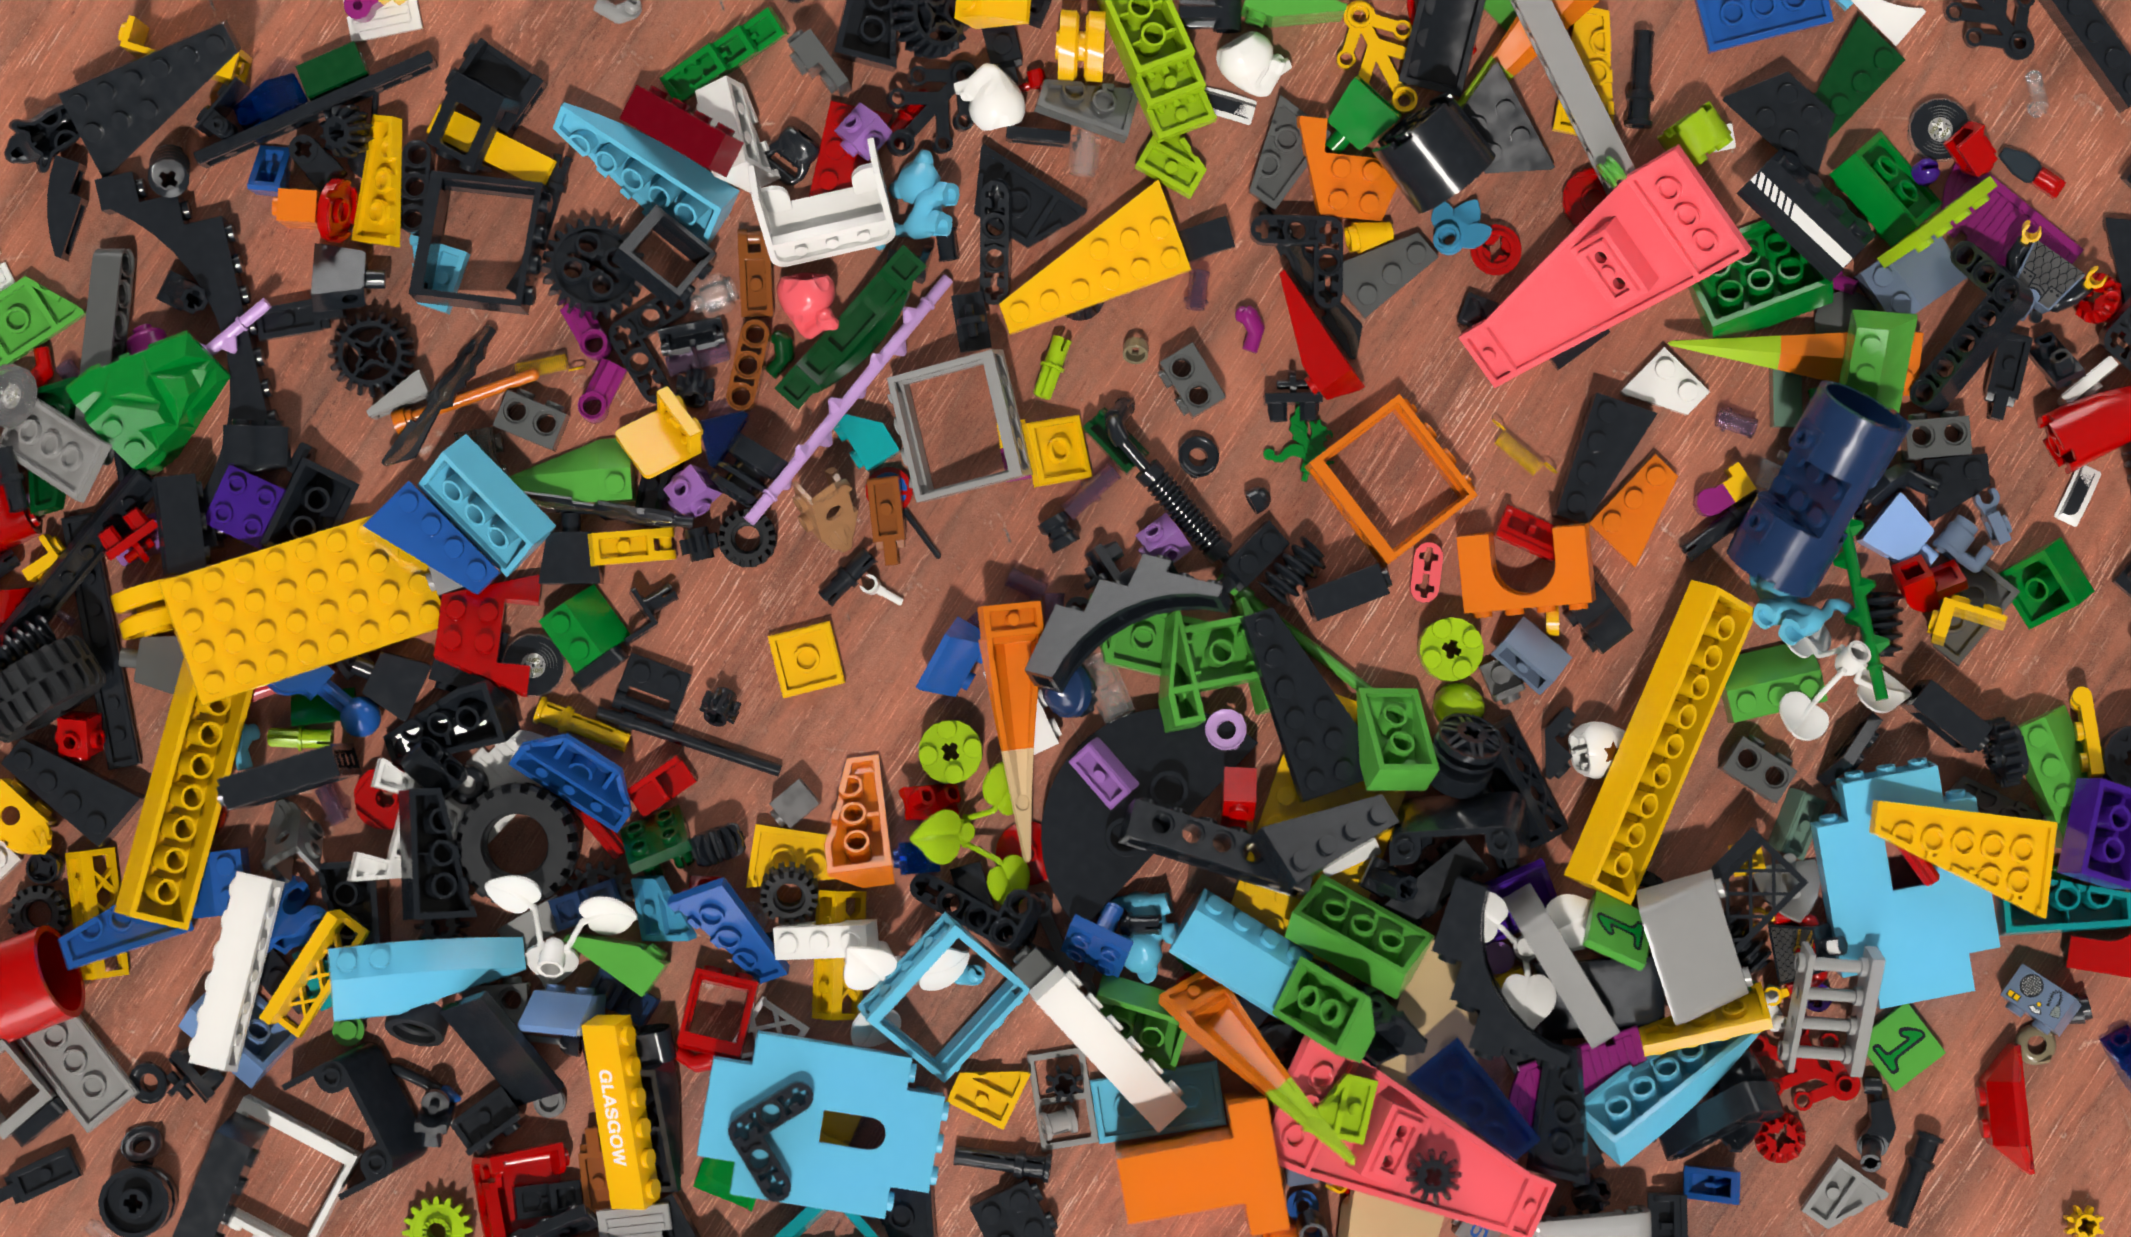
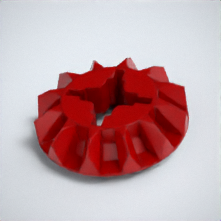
M1494 224L1489 225L1492 228V233L1488 240L1481 246L1471 249L1470 256L1475 267L1486 275L1501 276L1516 267L1521 258L1522 247L1518 236L1513 230L1503 225ZM1501 238L1500 249L1509 256L1498 255L1491 263V252L1483 247V245L1493 246Z
M2093 273L2092 277L2100 281L2107 274ZM2108 275L2102 287L2093 288L2089 295L2074 306L2076 308L2075 315L2084 320V322L2092 324L2101 323L2109 319L2117 309L2120 299V291L2116 281ZM2094 292L2104 294L2095 299V304L2087 301L2089 297L2094 296Z
M1785 1112L1784 1115L1777 1119L1763 1122L1762 1129L1754 1138L1755 1146L1765 1159L1773 1163H1788L1794 1158L1799 1157L1803 1147L1806 1146V1131L1799 1119ZM1784 1126L1785 1135L1793 1141L1788 1143L1782 1142L1777 1150V1141L1768 1136V1133H1779Z

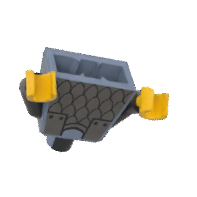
M2030 220L2023 223L2022 236L2017 237L2006 254L2005 267L2027 285L2034 296L2033 304L2020 319L2021 321L2026 319L2032 309L2044 314L2049 311L2058 313L2075 306L2089 295L2093 288L2102 287L2108 278V275H2106L2100 281L2095 280L2092 274L2098 270L2099 266H2094L2088 272L2086 279H2082L2085 273L2038 241L2042 235L2041 225L2035 233L2026 231L2030 226Z

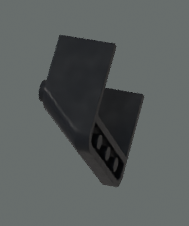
M374 1042L362 1043L281 1085L285 1091L314 1077L318 1087L326 1093H337L348 1087L377 1145L368 1149L360 1160V1167L366 1179L338 1194L340 1201L418 1160L428 1151L429 1147L422 1146V1132H414L417 1114L396 1074L391 1070L390 1062L381 1046Z

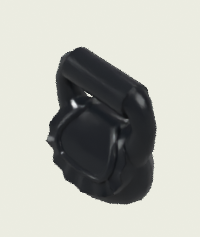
M789 125L781 132L779 139L769 146L770 150L765 152L771 170L778 169L781 177L778 180L786 186H794L802 181L808 173L810 164L819 155L820 146L804 132ZM775 153L780 154V157L790 162L793 167L798 168L796 176L792 175L771 157Z

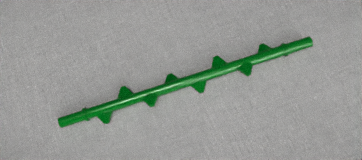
M1817 388L1808 390L1810 400ZM1851 519L1845 529L1848 536L1842 545L1843 551L1833 560L1834 566L1847 569L1855 608L1844 617V620L1847 624L1860 627L1862 641L1871 652V659L1866 669L1870 672L1875 700L1883 701L1889 698L1882 670L1884 665L1881 664L1879 654L1890 645V640L1874 634L1866 596L1876 586L1875 580L1862 577L1853 538L1864 528V522Z

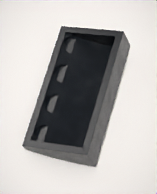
M1419 0L1399 82L1442 93L1450 92L1451 95L1461 97L1486 0Z

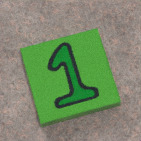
M1596 891L1591 898L1583 946L1641 971L1646 966L1649 941L1639 909L1600 891Z
M1904 1004L1897 1006L1873 1025L1867 1058L1890 1088L1896 1092L1946 1052L1911 1006Z

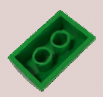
M1881 130L1829 174L1837 188L1849 197L1855 204L1857 211L1867 218L1876 229L1878 236L1886 241L1891 248L1916 229L1942 204L1928 186L1924 187L1915 182L1911 174L1912 167Z

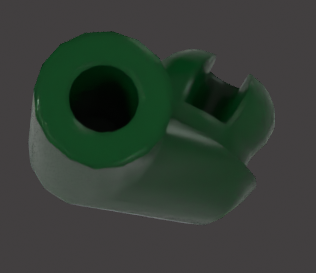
M777 330L771 335L775 357L764 368L775 379L782 374L795 357L793 339L789 333H785L783 330Z

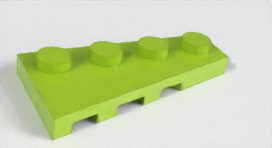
M1991 176L1987 177L1877 259L1885 269L1913 249L1920 253L1934 243L1931 236L1935 235L1938 239L1953 228L1950 223L1952 220L1955 224H1958L1972 214L1969 207L1972 206L1976 210L1989 201L1990 197L1987 194L1996 188L1997 184Z

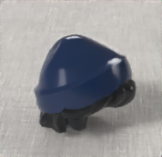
M1084 663L1074 672L1063 693L1042 688L1044 701L1060 717H1084L1095 710L1094 705L1097 702V698L1094 696V693L1097 691V686Z

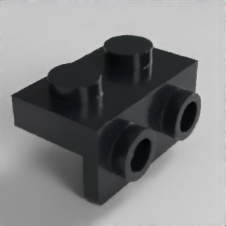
M500 1086L452 1120L450 1126L467 1148L465 1151L467 1155L470 1156L477 1152L480 1157L495 1146L492 1139L500 1133L507 1137L520 1128L521 1125L518 1120L525 1115L504 1088Z

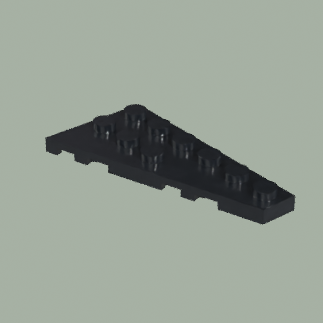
M227 19L76 84L58 94L102 178L111 175L242 49Z
M1272 607L1241 617L1240 621L1299 802H1305L1364 781L1359 763L1357 724L1277 612Z

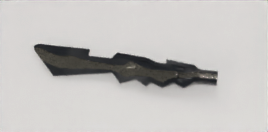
M1269 207L1258 213L1259 216L1274 215ZM1278 222L1279 226L1277 229L1268 228V234L1270 232H1279L1277 239H1282L1281 230L1283 223ZM1288 226V228H1287L1288 235H1289L1292 239H1296V240H1297L1298 238L1294 237L1293 234H1292L1291 227ZM1275 246L1279 255L1282 256L1284 254L1289 261L1291 271L1306 296H1312V254L1307 253L1305 247ZM1318 276L1319 282L1325 280V278ZM1326 288L1322 293H1319V297H1324L1325 303H1330V300L1334 298ZM1339 303L1332 310H1324L1326 315L1321 318L1349 358L1355 359L1358 354L1362 325Z
M486 325L479 336L471 340L454 360L456 363L454 367L443 376L426 398L428 405L416 422L409 421L382 459L381 463L384 466L417 457L440 410L453 407L456 394L462 389L467 388V381L476 375L477 365L485 359L487 346L497 332L494 328Z
M524 491L542 512L597 514L605 521L621 520L629 525L634 523L641 526L683 527L693 529L694 516L681 515L671 511L648 507L637 508L600 500L594 504L572 501V497Z

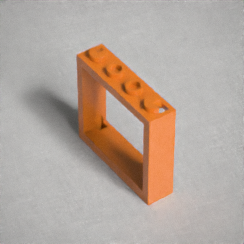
M1400 394L1305 466L1306 470L1382 568L1389 565L1478 496L1474 491L1476 488L1471 483L1472 479L1465 473L1462 475L1455 466L1457 461L1453 454L1447 448L1442 449L1435 440L1437 435L1428 423L1423 424L1416 416L1418 411L1415 405H1411L1407 398L1403 399ZM1391 412L1398 418L1458 496L1454 502L1393 549L1326 464L1327 461Z

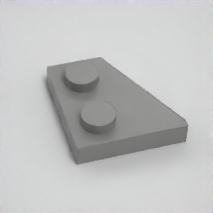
M1836 1157L1800 1210L1825 1228L1830 1229L1841 1223L1843 1219L1860 1213L1864 1208L1878 1200H1884L1888 1197L1889 1193Z

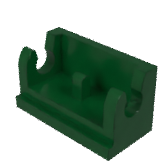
M354 41L295 66L310 101L371 75L365 59Z
M1106 407L1102 408L1082 429L1127 475L1136 466L1118 446L1114 447L1109 440L1104 418L1108 409ZM1126 429L1129 433L1128 439L1146 457L1149 452Z

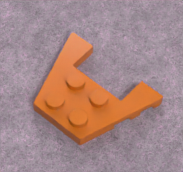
M1297 116L1296 123L1301 133L1303 142L1301 145L1307 160L1310 174L1308 177L1317 216L1382 222L1397 185L1378 159L1326 153L1325 143L1328 119Z

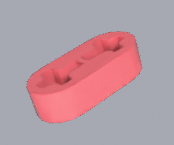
M1432 542L1419 545L1413 554L1409 592L1412 598L1420 603H1428L1434 600L1438 595L1440 587L1443 552L1437 544ZM1427 548H1431L1432 554L1437 555V560L1430 562L1429 571L1424 570L1425 561L1419 558L1420 553L1426 552ZM1423 574L1428 575V586L1433 587V591L1427 593L1426 598L1421 597L1420 591L1415 590V586L1422 583Z

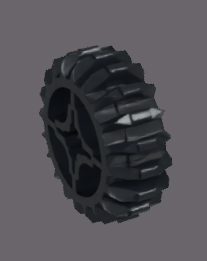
M893 0L890 3L895 8V12L890 15L896 21V25L892 29L900 33L897 41L906 42L905 50L914 51V56L925 57V59L946 57L951 52L959 49V43L966 40L963 32L967 31L970 27L954 18L956 0ZM931 32L938 34L936 39H932L929 36Z
M368 311L367 321L364 320L362 314L356 313L355 320L357 324L354 325L349 319H345L344 324L348 330L346 332L339 328L335 330V333L342 337L340 342L330 340V345L337 347L338 352H329L328 357L339 360V362L330 366L331 370H342L336 377L337 381L341 383L349 379L345 387L349 391H352L358 385L357 395L364 396L367 388H369L370 397L376 398L379 387L383 395H386L390 391L388 384L396 387L399 384L396 380L399 376L402 379H406L409 376L402 372L404 367L414 369L415 367L414 363L406 361L407 357L416 356L415 350L406 349L407 346L414 343V339L412 337L402 339L408 332L407 327L402 326L395 330L399 320L393 317L387 323L388 317L384 312L380 313L377 321L373 311ZM382 329L380 335H376L371 341L363 342L356 338L358 334L365 330ZM390 337L393 338L397 348L395 364L386 355V348ZM350 345L356 349L359 355L355 365L357 368L354 372L348 362ZM362 345L372 350L378 347L376 353L379 354V358L384 360V363L371 358L367 362L366 358L369 356L366 355V351L360 346ZM375 367H383L389 371L379 379H362L365 373L369 374Z

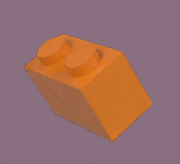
M278 188V196H274L272 199V215L276 216V221L287 228L318 230L316 215L321 193L317 190Z

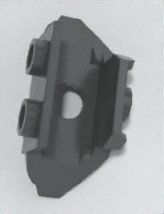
M282 798L274 805V812L263 839L266 842L265 856L261 860L265 872L271 870L276 880L285 882V884L290 882L292 878L293 855L295 853L315 872L320 870L324 837L322 826L316 820H312L297 804L290 802L288 799ZM289 834L288 838L282 843L280 840Z

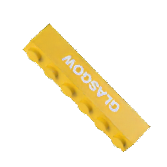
M596 1015L582 1024L581 1028L611 1209L646 1210L661 1198V1184L657 1178L656 1154L651 1142V1123L647 1117L645 1105L646 1092L642 1087L641 1062L637 1056L635 1044L636 1031L632 1026L631 1015Z

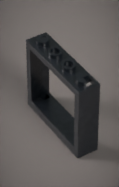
M431 170L409 288L410 296L418 303L529 315L530 305H534L536 300L535 276L540 274L542 267V258L539 255L541 244H544L547 239L546 214L551 212L553 204L552 194H550L547 187L542 182ZM450 191L533 200L516 299L432 290Z
M353 743L328 744L217 779L219 786L216 787L219 795L217 798L221 806L225 805L227 811L254 808L363 773Z

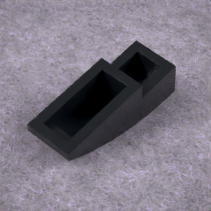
M55 155L47 193L48 227L54 255L69 262L89 203L88 200L78 196L87 167L79 162Z

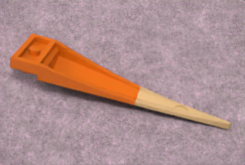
M1041 601L977 607L981 636L978 642L1019 842L1025 862L1031 860L1032 778L1038 686H1034L1026 674L1025 668L1044 630Z

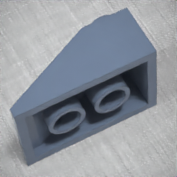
M1935 235L1931 236L1934 243L1920 253L1913 249L1885 269L1878 260L1853 277L1859 281L1858 286L1866 298L1874 305L1876 311L1915 314L1968 278L1951 262V249L1942 236L1938 239Z

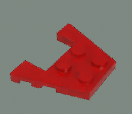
M540 575L489 584L479 595L468 589L442 594L434 658L468 674H475L487 679L496 686H503L515 691L517 695L528 697L531 666L498 663L505 604L539 606L542 584H539Z

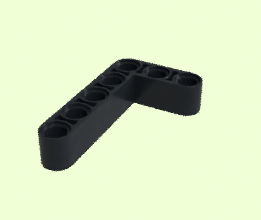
M1970 241L1958 242L1953 247L1950 255L1951 262L1983 290L1987 296L1910 389L1911 401L1931 413L1942 412L1949 406L2033 304L2034 296L2031 289L1986 250ZM1974 253L1972 261L1967 264L1968 258ZM1995 272L1993 280L1988 282L1990 275ZM2017 290L2015 298L2010 301L2012 293ZM1996 315L1994 323L1989 326L1991 318ZM1975 341L1973 348L1968 351L1969 345ZM1954 366L1952 374L1947 376L1949 369ZM1933 391L1931 399L1927 401V396Z

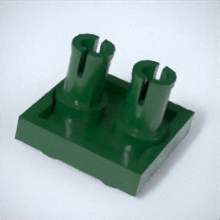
M679 805L663 809L643 820L631 822L626 827L620 829L628 866L632 874L643 871L645 876H654L652 873L654 870L657 876H663L665 869L661 865L662 862L673 858L675 866L681 869L685 868L682 861L683 858L687 866L691 865L695 860L691 853L693 848L684 814Z

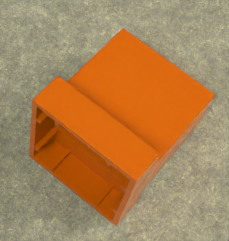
M1255 1088L1224 1093L1223 1098L1228 1120L1227 1126L1115 1145L1128 1224L1243 1204L1245 1221L1251 1236L1290 1229L1267 1098Z

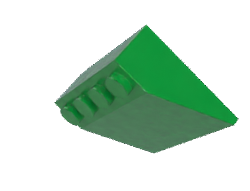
M1765 220L1739 229L1752 248L1748 255L1688 287L1709 339L1742 337L1833 303V280L1829 282Z

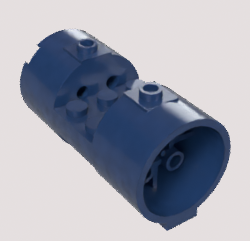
M1821 381L1789 437V446L1792 449L1779 473L1774 478L1770 489L1758 492L1730 541L1727 549L1729 557L1752 577L1756 578L1758 575L1762 579L1773 583V588L1778 591L1801 598L1811 597L1846 540L1848 534L1845 532V529L1868 489L1875 487L1881 479L1912 424L1893 408L1886 407L1854 388L1833 381Z

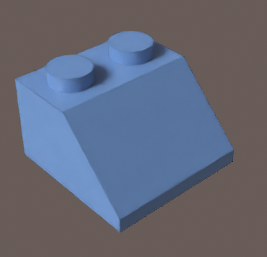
M546 984V989L533 991L517 1028L520 1031L583 1036L582 1024L596 1015H605L606 995L595 994V988L576 987L575 992L565 991L566 985Z

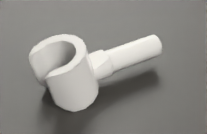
M871 574L865 575L873 579L875 585L871 590L860 586L863 592L869 595L878 594L899 606L902 604L904 599L883 587L877 577Z

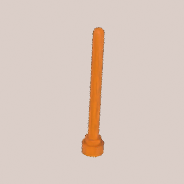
M531 368L458 394L455 397L453 407L440 410L438 415L536 381L540 375L539 371ZM449 398L439 401L425 420L430 419L436 409L442 403L448 401ZM427 406L414 411L411 408L406 410L404 407L392 411L391 419L398 435L402 433L410 420L416 422Z

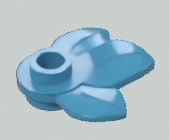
M1476 199L1464 202L1455 209L1447 202L1434 208L1431 216L1432 224L1436 229L1433 243L1441 254L1453 255L1462 248L1475 249L1485 243L1490 237L1492 228L1480 223L1481 209ZM1448 236H1454L1455 241L1452 244H1445V239Z

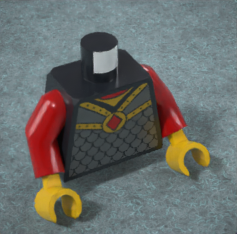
M1762 907L1753 908V913H1762L1763 915L1769 913ZM1778 913L1771 920L1773 923L1768 924L1778 985L1784 984V988H1767L1764 993L1775 990L1779 994L1777 1002L1767 1005L1776 1006L1785 997L1791 999L1796 974L1794 970V957L1796 953H1800L1802 941L1809 942L1816 957L1836 958V956L1845 955L1848 951L1846 938L1844 936L1832 937L1829 923L1819 922L1817 917L1811 913L1800 923ZM1753 922V927H1755L1759 922ZM1813 970L1810 987H1819L1827 979L1828 971Z

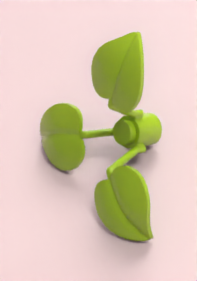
M1003 761L994 765L988 771L983 781V796L985 801L992 805L991 808L973 814H964L962 818L951 810L938 811L926 819L909 838L929 860L936 864L944 865L950 863L957 856L960 844L963 848H969L994 861L997 866L988 872L987 885L990 894L1001 906L1011 891L1015 889L1027 891L1030 881L1029 867L1023 858L1018 855H1008L1002 862L998 856L972 844L970 841L975 835V828L971 824V820L994 814L998 809L1003 815L1009 816L1014 813Z

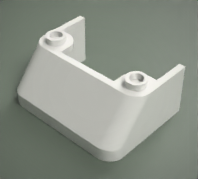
M874 138L867 139L871 163L861 165L852 172L851 180L853 187L791 201L788 191L781 186L773 185L760 188L754 165L747 166L753 204L767 251L773 264L780 267H788L884 245L893 240L896 231Z

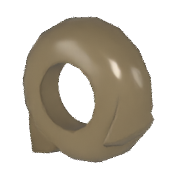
M2028 1024L2016 1034L2014 1043L2021 1045L2022 1061L2031 1065H2042L2051 1061L2056 1050V1038L2053 1032H2050L2047 1036L2031 1024ZM2033 1036H2041L2045 1041V1048L2039 1054H2032L2028 1049V1040Z

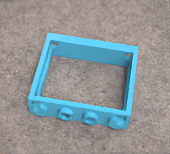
M944 912L898 961L896 969L886 976L884 981H880L858 1004L857 1008L870 1024L945 1083L956 1071L960 1070L962 1064L972 1053L981 1048L984 1040L1004 1023L1005 1018L1011 1011L1023 1003L1022 1000L1029 993L1030 989L1012 971L1011 966L949 914ZM959 938L1004 975L1007 980L934 1057L885 1016Z

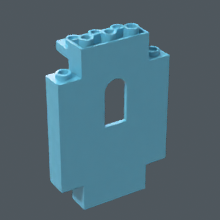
M1925 757L1910 759L1907 761L1908 765L1895 767V764L1876 766V771L1864 773L1863 770L1845 772L1844 777L1835 779L1836 785L1831 786L1832 797L1840 804L1842 816L1838 817V814L1835 813L1819 816V821L1810 822L1827 923L1831 926L1832 937L1844 936L1848 943L1847 953L1836 956V959L1858 960L1859 957H1863L1865 946H1877L1886 960L1877 1003L1880 1009L1975 991L1969 953L2001 947L1992 893L1935 865L1933 866L1939 873L1940 879L1930 886L1918 884L1893 889L1885 840L1869 833L1873 800L1978 812L1976 797L1969 792H1965V789L1949 790L1945 792L1946 796H1943L1938 765L1932 761H1927ZM1837 972L1842 978L1858 975L1857 973Z
M757 1030L752 1062L713 1056L697 1156L734 1162L730 1185L731 1195L768 1200L761 1192L730 1141L728 1125L734 1117L795 1081H803L811 1087L813 1092L811 1106L764 1136L791 1183L789 1196L780 1202L885 1219L886 1211H892L895 1192H891L890 1187L929 1193L930 1185H936L939 1166H934L935 1153L941 1154L944 1134H940L939 1130L941 1121H947L950 1102H945V1095L943 1093L930 1091L928 1087H908V1082L914 1083L917 1064L912 1063V1057L908 1054ZM797 1088L793 1089V1097L786 1102L783 1095L777 1098L783 1104L786 1114L792 1112L788 1108V1105L795 1101L799 1102L800 1105L805 1103L804 1096L808 1094L806 1090L800 1092ZM766 1105L761 1111L762 1119L768 1123L775 1122L780 1116V1110L775 1105ZM824 1110L875 1118L885 1127V1139L880 1146L874 1149H862L819 1142ZM755 1113L749 1115L753 1120L750 1124L743 1126L741 1122L736 1124L737 1131L733 1133L735 1137L741 1135L744 1139L748 1138V1130L755 1125L758 1132L764 1129L758 1123ZM755 1150L751 1153L750 1163L754 1167L761 1168L768 1163L769 1156L764 1150ZM774 1165L768 1172L760 1174L758 1177L762 1180L766 1175L771 1185L767 1191L769 1193L775 1191L779 1195L783 1192L782 1186L785 1182L783 1180L780 1182L775 1180L772 1171L778 1169Z

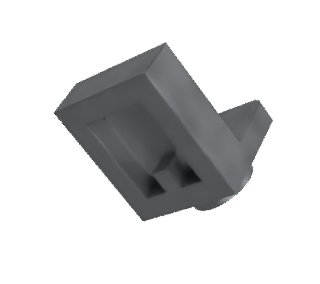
M1495 659L1479 666L1493 702L1502 700L1503 705H1506L1521 698L1519 692L1526 689L1524 683H1521L1520 678L1499 660Z

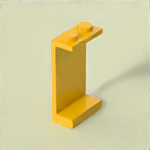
M129 15L127 22H123L119 30L118 40L121 41L120 46L138 58L155 51V49L144 46L149 27L136 17ZM241 49L211 80L225 83L228 80L232 82L236 77L245 84L253 58Z

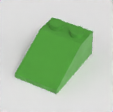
M1245 0L1241 16L1246 18L1245 23L1259 29H1263V26L1273 28L1341 22L1347 4L1337 0Z
M1358 688L1356 696L1359 763L1366 790L1426 791L1438 773L1439 766L1418 689Z
M572 933L566 935L563 941L567 943ZM579 933L572 946L641 997L650 992L671 963L665 958L668 953L655 943L647 945L641 942Z

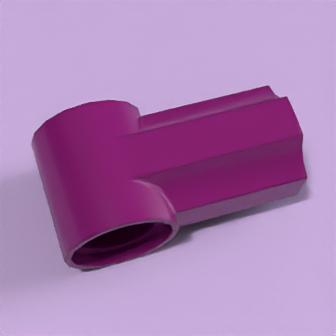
M569 304L560 309L579 343L581 351L593 361L600 362L602 358L607 359L612 352V344L597 318L593 320L591 312L586 311L583 318H580L579 309L577 308L569 314L567 313ZM594 338H601L603 340L602 349L596 353L589 352L588 346L590 341Z
M603 358L585 393L578 401V411L587 422L593 424L601 423L607 418L609 408L627 373L626 369ZM591 400H598L602 403L601 411L596 415H588L585 411L587 403Z

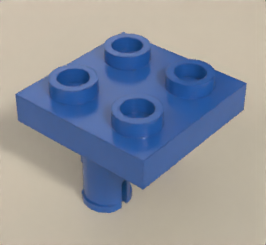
M1107 902L1096 924L1075 914L1060 951L1066 953L1070 959L1076 962H1085L1094 966L1103 975H1113L1119 978L1134 941L1115 933L1124 911L1123 908L1113 902Z

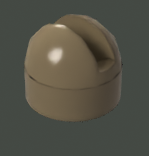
M1132 336L1128 338L1123 346V358L1131 364L1145 362L1149 351L1147 341L1142 337ZM1133 348H1139L1138 352H1132Z

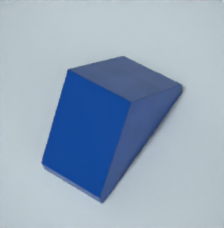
M260 145L247 183L248 190L256 195L278 196V188L289 189L292 162L289 147Z
M1684 1166L1683 1192L1687 1195V1199L1740 1205L1741 1172L1734 1167Z

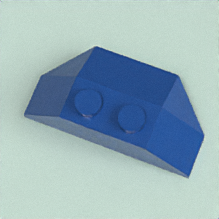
M568 733L523 742L508 763L517 771L616 833L619 832L632 813L623 768Z

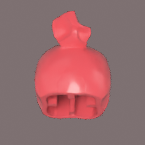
M803 272L780 278L777 284L778 300L801 336L806 339H813L824 330L838 329L839 321L830 309L835 298V285L828 274Z

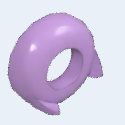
M1220 709L1214 712L1208 718L1205 725V734L1208 741L1220 750L1238 749L1247 733V725L1243 715L1231 709ZM1225 721L1234 723L1236 727V732L1230 739H1222L1218 734L1219 725Z

